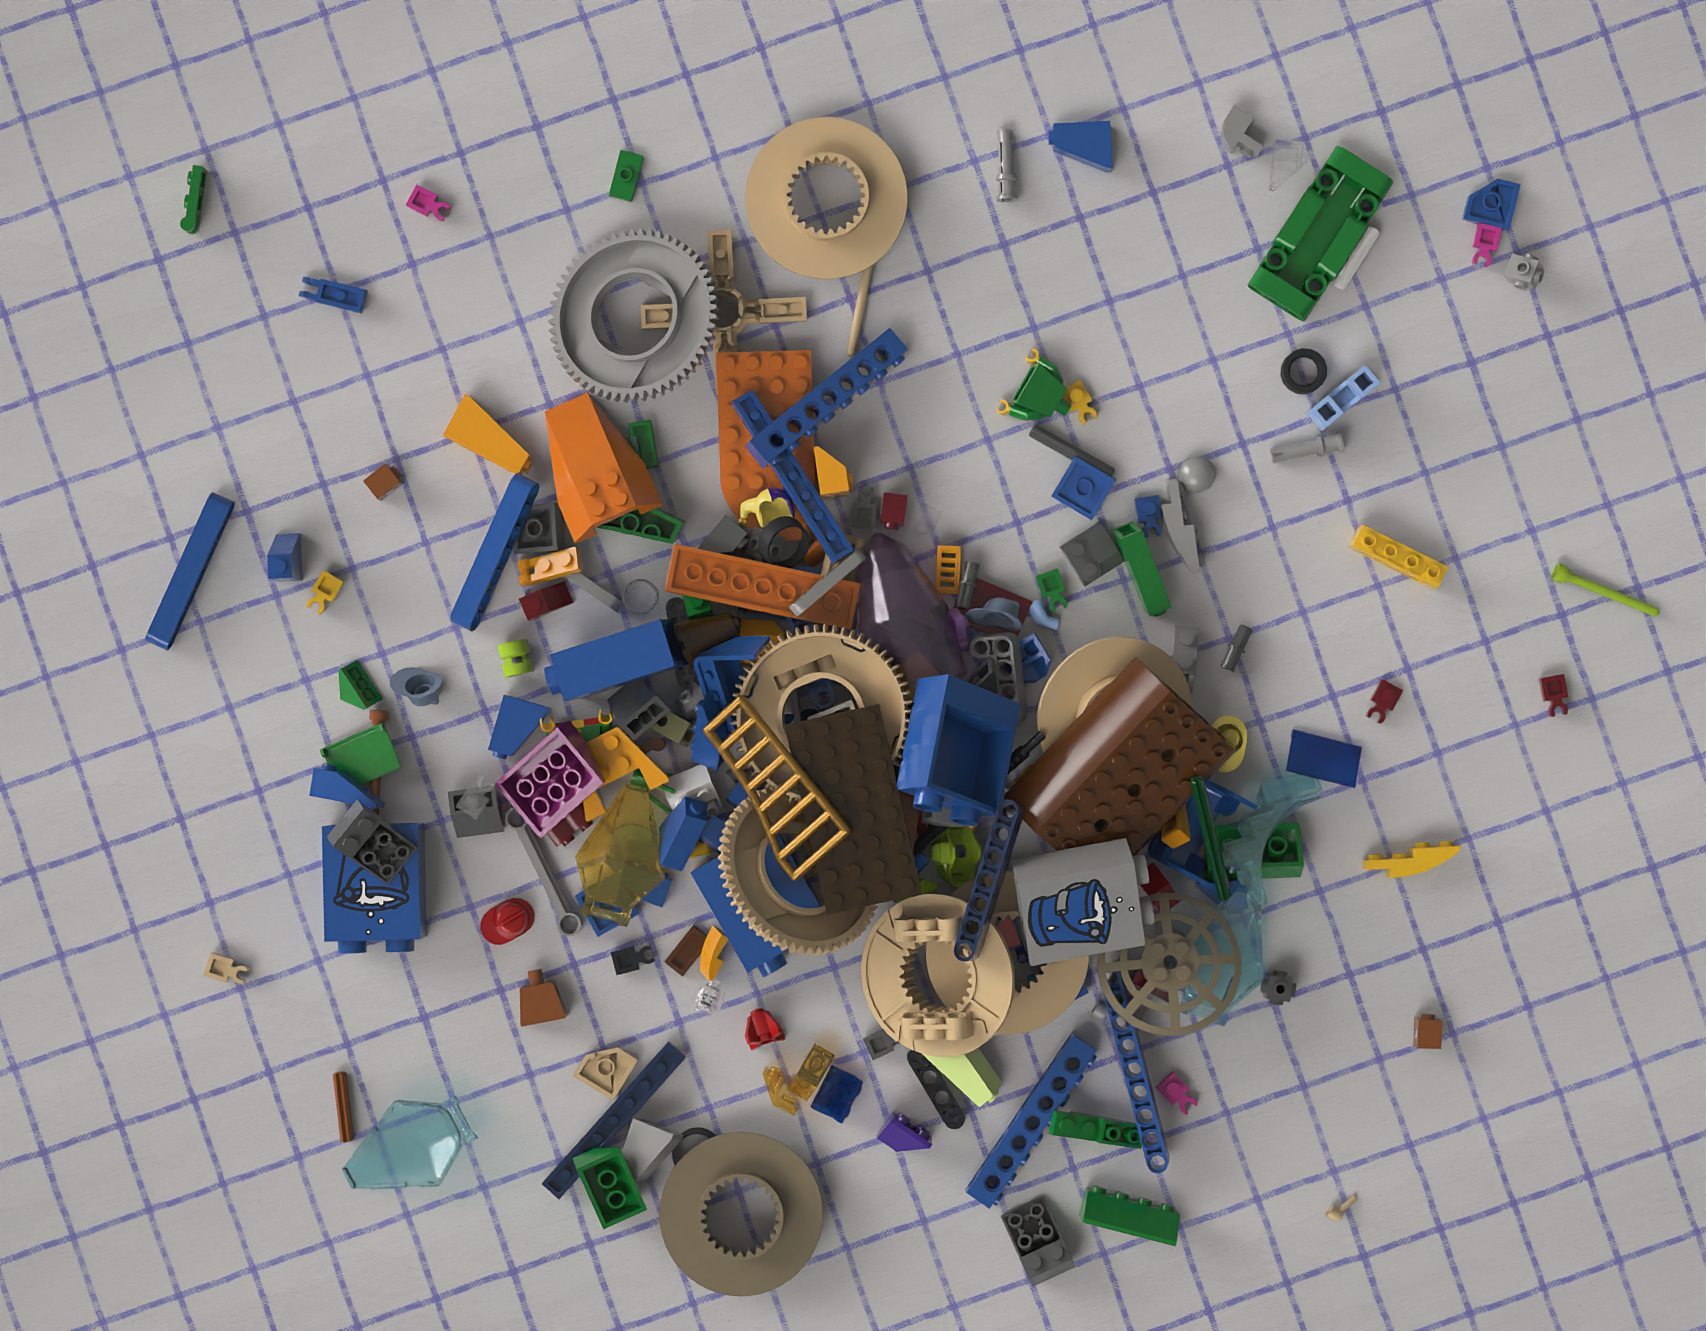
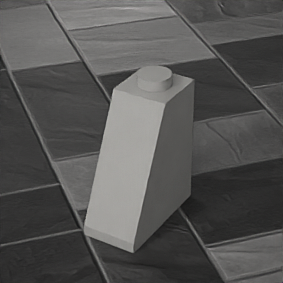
M633 1118L622 1153L635 1183L636 1181H646L680 1143L684 1135L649 1120Z

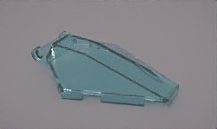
M1237 888L1230 899L1222 901L1215 908L1232 929L1241 955L1239 987L1228 1008L1215 1020L1217 1025L1223 1027L1228 1020L1229 1011L1261 984L1263 978L1260 895L1242 888ZM1214 918L1206 929L1214 938L1219 954H1233L1228 935ZM1200 934L1193 943L1198 955H1212L1208 942ZM1213 964L1199 965L1196 978L1206 987L1212 977ZM1221 964L1219 979L1212 991L1222 1002L1232 985L1234 964ZM1189 985L1184 988L1185 993L1180 1004L1187 1003L1200 994ZM1206 999L1201 1003L1214 1008ZM1196 1006L1180 1013L1185 1015L1190 1013L1206 1018L1214 1011Z
M453 1096L442 1103L407 1100L394 1101L384 1113L382 1119L370 1131L347 1164L342 1168L352 1189L406 1188L407 1186L437 1187L441 1185L462 1146L478 1138L476 1132L472 1131L458 1105V1102H460L458 1097ZM447 1108H450V1110H451V1112H452V1114H453V1116H454V1118H455L457 1124L459 1125V1127H460V1129H461V1131H462V1133H463V1135H464L463 1138H461V1133H460V1131H459V1129H458V1127H457V1125H456V1123H455L453 1117L451 1116L450 1112L447 1110Z

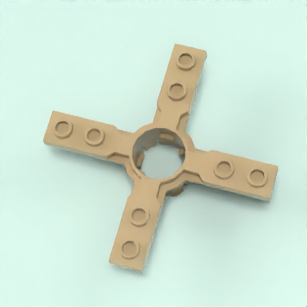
M731 230L708 231L709 268L712 274L710 277L715 281V284L712 286L718 290L714 295L717 297L731 296L739 303L738 314L741 316L738 320H733V327H718V330L713 331V335L716 337L713 340L716 397V353L738 352L737 334L743 331L746 324L807 322L806 297L746 300L739 291L734 289ZM672 304L640 305L642 330L669 329L673 316Z

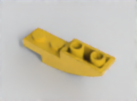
M1439 841V846H1429V842L1415 843V847H1408L1409 857H1406V853H1392V858H1383L1382 854H1370L1368 859H1362V869H1386V877L1388 878L1415 875L1446 862L1460 851V846L1453 845V841Z

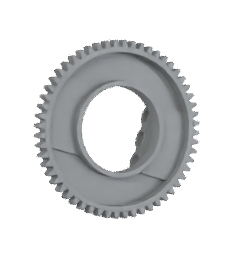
M630 229L629 235H627L622 230L620 237L615 233H612L611 240L604 236L603 244H600L597 240L594 241V249L587 246V254L579 252L580 261L572 259L575 265L574 268L567 266L566 269L569 275L561 274L564 283L556 284L561 290L553 292V295L558 299L550 302L556 308L549 310V314L554 316V318L548 320V323L554 326L549 329V332L555 335L550 341L556 344L553 347V350L559 353L556 358L563 361L560 365L567 369L566 373L573 376L572 379L575 382L579 383L584 389L587 387L586 390L590 393L595 392L598 397L603 395L607 400H610L612 397L616 402H619L621 398L625 403H628L631 398L633 402L637 403L639 397L643 401H647V396L656 399L657 393L664 396L665 390L669 389L672 392L675 384L681 386V380L684 378L686 380L689 379L688 374L690 372L696 373V365L701 366V358L708 356L705 353L706 349L712 348L709 344L710 340H715L716 338L713 335V331L718 330L715 322L719 321L720 318L715 313L720 311V308L715 305V303L719 302V298L714 295L718 290L712 286L715 284V281L710 277L712 274L706 269L707 265L701 261V257L695 254L696 252L692 248H688L684 242L681 243L676 237L673 239L669 234L664 236L661 231L655 234L649 229L646 234L643 229H639L637 234L633 229ZM637 278L671 298L673 316L666 335L655 347L647 352L630 356L600 339L597 329V315L603 299L612 288L625 280Z

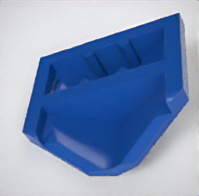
M1034 632L1020 641L1024 683H1035L1047 676L1052 661L1039 637ZM1005 663L1006 671L1012 673L1011 665Z

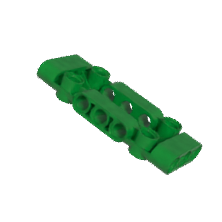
M1336 146L1274 239L1272 247L1247 286L1296 319L1305 322L1322 294L1326 291L1329 283L1334 280L1369 225L1368 222L1377 211L1394 181L1343 147ZM1322 176L1329 177L1331 186H1323L1320 178ZM1361 202H1368L1371 206V211L1364 212L1360 207ZM1270 256H1278L1281 260L1280 266H1273L1270 263ZM1310 281H1317L1320 284L1321 289L1319 292L1311 290Z

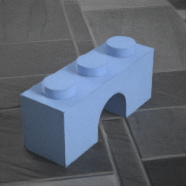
M1364 365L1306 413L1322 431L1379 385L1380 382L1370 369Z

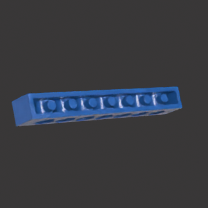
M891 328L887 329L749 440L745 448L763 469L769 464L772 467L783 459L781 454L786 450L791 453L801 444L799 440L802 437H811L818 430L817 425L822 421L825 424L836 416L834 412L841 407L844 410L853 402L852 397L857 393L860 396L871 387L869 385L870 382L874 379L878 382L888 374L886 369L891 365L896 368L905 360L903 355L907 352L908 348ZM876 354H882L886 361H879ZM858 368H865L868 371V376L862 375ZM844 381L849 383L851 389H844L841 385V382ZM823 396H830L834 403H826ZM806 410L814 411L816 418H810L806 414ZM788 424L796 425L799 432L790 431ZM770 439H778L781 446L776 447L772 445Z
M1071 1032L966 1187L965 1191L968 1195L989 1209L993 1204L997 1206L1004 1195L1001 1191L1006 1184L1010 1186L1017 1176L1014 1172L1019 1165L1023 1167L1030 1157L1028 1152L1033 1145L1036 1147L1044 1136L1041 1132L1046 1125L1050 1127L1053 1110H1057L1059 1106H1065L1070 1098L1069 1091L1073 1086L1076 1088L1084 1077L1081 1073L1086 1066L1090 1068L1095 1062L1097 1056L1094 1055L1096 1053L1094 1047ZM1070 1057H1077L1079 1059V1064L1074 1069L1066 1066V1062ZM1058 1076L1066 1079V1083L1062 1088H1055L1053 1086V1080ZM1044 1096L1052 1098V1104L1048 1108H1043L1039 1104L1040 1099ZM1030 1116L1039 1118V1123L1036 1127H1028L1026 1125V1120ZM1021 1135L1026 1138V1142L1022 1147L1013 1145V1139L1016 1136ZM1008 1155L1012 1157L1013 1161L1010 1166L1004 1167L999 1163L1000 1158ZM990 1175L999 1177V1183L996 1186L986 1184V1179Z

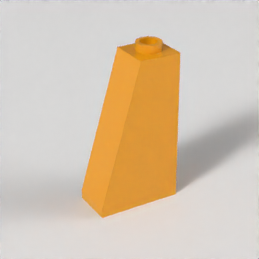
M464 394L443 436L513 474H527L532 465L530 461L531 456L469 395Z

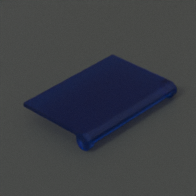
M1292 729L1286 771L1351 788L1356 787L1362 746Z

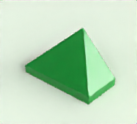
M358 660L338 670L340 700L363 710L383 700Z

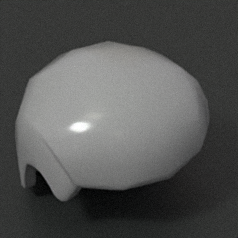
M1193 457L1186 460L1178 471L1179 482L1183 485L1184 489L1192 493H1199L1209 489L1216 478L1214 466L1209 460L1202 457Z

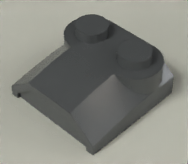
M558 503L532 505L515 543L514 554L556 552L562 549L564 544L563 515Z
M1100 522L1059 547L1084 587L1124 562L1119 550Z

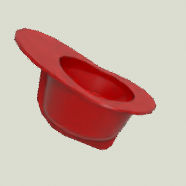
M511 898L500 903L484 914L480 924L482 936L494 945L509 943L532 927L535 916L533 908L527 901L521 898Z

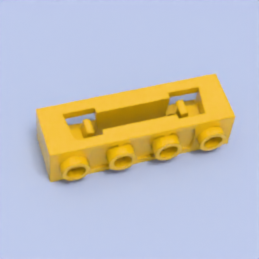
M1365 525L1358 527L1348 547L1431 589L1439 588L1448 569V566Z

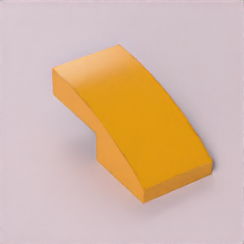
M713 925L706 937L700 957V972L711 982H713L724 963L719 954L728 941L726 934Z

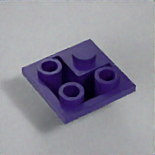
M892 1112L876 1135L878 1140L896 1152L930 1149L933 1145L930 1132L920 1125L917 1128L911 1125V1119L901 1112H898V1114Z

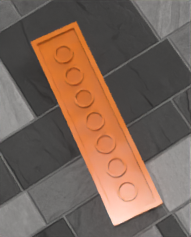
M674 544L664 591L821 625L827 624L831 627L837 625V628L842 629L846 627V630H851L860 583L841 579L796 617L789 606L823 578V575Z

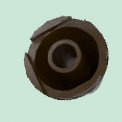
M731 613L679 621L673 624L676 639L681 644L683 649L681 651L690 667L694 666V660L700 653L739 635L738 630L742 628L737 615L732 616Z

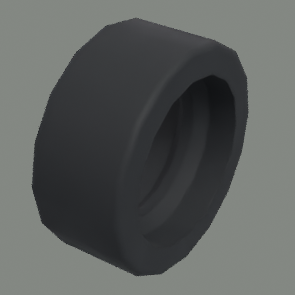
M1301 348L1293 351L1284 359L1281 365L1280 376L1288 390L1296 394H1308L1317 390L1324 383L1327 377V366L1324 358L1318 352L1312 349ZM1308 358L1316 364L1318 370L1317 377L1311 384L1299 385L1291 378L1290 367L1296 359Z

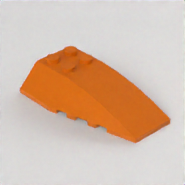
M585 393L545 411L557 502L575 544L597 535L595 527L638 509L642 515L663 505L645 463L589 393Z

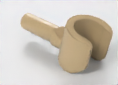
M1352 1196L1339 1209L1332 1205L1327 1210L1326 1217L1332 1221L1341 1220L1346 1209L1357 1199Z

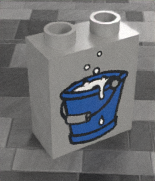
M1126 838L1011 859L1023 940L1030 966L1145 945L1143 926L1154 924V914L1149 895L1139 897L1137 885L1149 883L1148 869L1144 854L1132 856Z

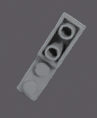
M1170 479L1166 481L1169 504L1160 506L1163 524L1177 555L1192 573H1197L1200 571V567H1203L1202 554L1197 552L1196 543H1200L1199 531L1194 529V524L1184 525V521H1187L1186 508L1181 506L1180 499L1184 498L1183 485L1178 484V479Z

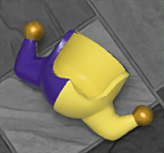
M784 487L782 489L767 488L763 490L757 497L741 503L738 525L746 527L748 524L747 516L751 512L756 514L758 522L763 529L769 522L778 517L790 516L795 518L791 497Z

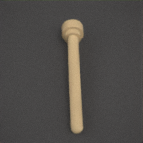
M873 265L862 271L847 347L848 357L856 355Z

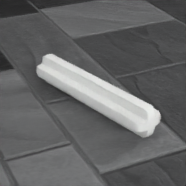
M1370 226L1366 230L1335 279L1333 285L1340 290L1346 288L1379 236L1380 232L1374 227Z

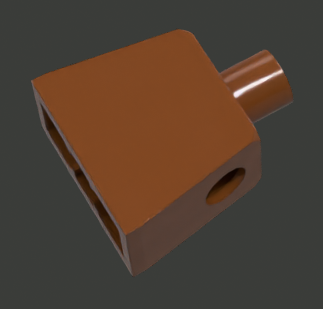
M542 969L527 971L530 985L520 988L521 1027L566 1018L568 1016L555 980L544 982Z

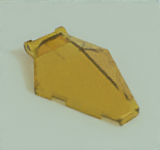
M625 784L607 809V813L602 816L575 855L585 893L581 915L600 917L618 922V925L627 927L632 908L665 879L664 868L660 866L659 838L654 808L651 807L648 788ZM597 901L622 907V912L618 913L595 907L594 902Z

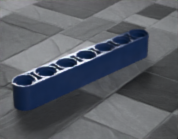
M1004 800L997 808L954 946V955L960 961H974L981 954L1024 816V807L1018 801ZM1012 804L1016 811L1014 816L1008 817L1006 810ZM1002 828L1008 830V837L1004 841L999 837V832ZM995 851H998L1001 855V860L998 864L992 861V855ZM988 874L992 875L994 879L991 887H987L985 884V877ZM981 897L986 900V907L983 911L977 905ZM973 921L979 924V930L976 934L972 933L970 929ZM966 944H969L972 948V953L969 957H966L963 953V948Z

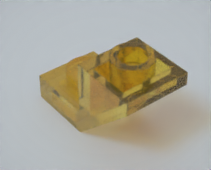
M814 1043L804 1057L799 1070L789 1082L787 1090L807 1101L817 1088L835 1055Z
M771 1066L770 1069L764 1067L762 1074L773 1106L794 1116L799 1107V1104L795 1103L796 1099L785 1093L783 1096L779 1095L786 1080V1077L783 1076L784 1072L774 1066Z

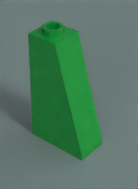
M1133 521L1112 529V534L1145 612L1149 616L1153 615L1154 617L1165 614L1167 609L1171 608V604L1142 529Z

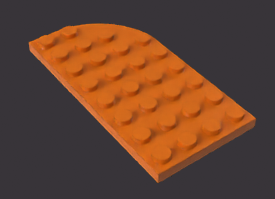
M811 350L716 353L720 484L725 501L738 520L740 519L741 503L757 497L767 488L782 489L784 486L770 464L763 469L745 448L749 440L752 439V436L731 403L733 400L753 390L771 420H776L812 391ZM806 410V414L813 418V411ZM788 424L790 431L799 432L796 425ZM813 434L809 438L806 436L802 437L799 440L801 444L792 453L815 487ZM792 501L795 519L805 528L810 540H817ZM749 513L746 527L752 531L754 527L763 529L758 522L756 514ZM797 527L783 529L777 534L786 538L785 541L801 540L802 538L801 529Z

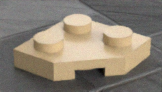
M620 1047L586 1054L573 1076L611 1100H614L637 1063L638 1058Z

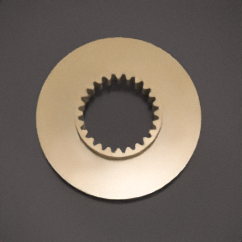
M817 117L806 119L778 132L756 156L746 183L745 207L750 228L761 248L770 258L785 269L815 279H838L851 276L878 262L890 250L899 236L907 211L908 198L905 176L891 148L868 128L841 118ZM806 165H810L812 168L817 165H836L840 168L846 165L847 172L854 171L853 178L859 179L858 187L862 188L860 189V196L863 197L860 199L862 207H858L857 213L859 216H853V224L850 222L846 223L845 230L842 227H838L837 233H834L832 229H829L827 234H824L823 229L815 233L814 227L811 226L806 229V223L804 221L799 223V216L794 215L795 209L791 206L792 198L789 197L792 196V188L790 187L795 186L793 178H800L799 171H807Z
M1126 636L1108 637L1082 646L1069 655L1056 668L1043 690L1037 712V733L1041 731L1046 736L1040 743L1043 753L1135 657L1143 662L1192 707L1190 689L1182 670L1165 651L1137 638ZM1166 749L1162 753V758H1169L1172 755V749ZM1131 785L1128 793L1138 790L1139 785Z
M1006 871L991 919L993 923L996 922V917L998 916L1005 920L1006 915H1009L1011 920L1018 916L1020 921L1013 871ZM988 874L985 877V884L987 887H991L994 879L992 875ZM976 878L964 883L949 896L968 902ZM983 897L977 903L981 911L986 907V900ZM926 942V963L932 985L938 997L947 1008L956 1006L959 1002L963 1001V996L969 994L966 989L972 986L968 982V979L972 978V974L968 973L967 970L971 966L955 957L954 949L952 948L953 943ZM1089 956L1040 964L1039 967L1042 972H1035V981L1029 979V986L1027 987L1020 984L1018 991L1014 988L1011 1008L1003 1025L996 1034L1013 1035L1031 1032L1058 1018L1068 1009L1080 992L1087 974Z
M944 894L913 896L894 905L878 919L871 929L864 946L861 962V979L868 1006L879 1025L890 1037L905 1047L925 1055L953 1057L979 1048L997 1033L1011 1008L1014 996L1015 975L1008 946L998 928L991 921L979 958L974 961L964 962L971 966L967 972L972 974V978L968 979L972 986L966 989L969 994L963 996V1001L959 1002L956 1006L937 1008V1004L929 1006L928 999H921L922 993L915 992L918 987L917 984L911 983L914 975L909 973V971L914 969L910 962L915 960L913 954L919 952V947L931 941L944 942L945 944L953 943L952 948L954 949L968 902ZM973 921L970 925L972 933L976 934L979 930V924L976 921ZM966 944L963 948V953L966 957H969L972 953V948L969 944Z

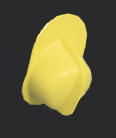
M1223 716L1214 722L1213 727L1235 746L1237 751L1218 771L1231 772L1236 770L1243 761L1248 738L1247 729L1239 718Z

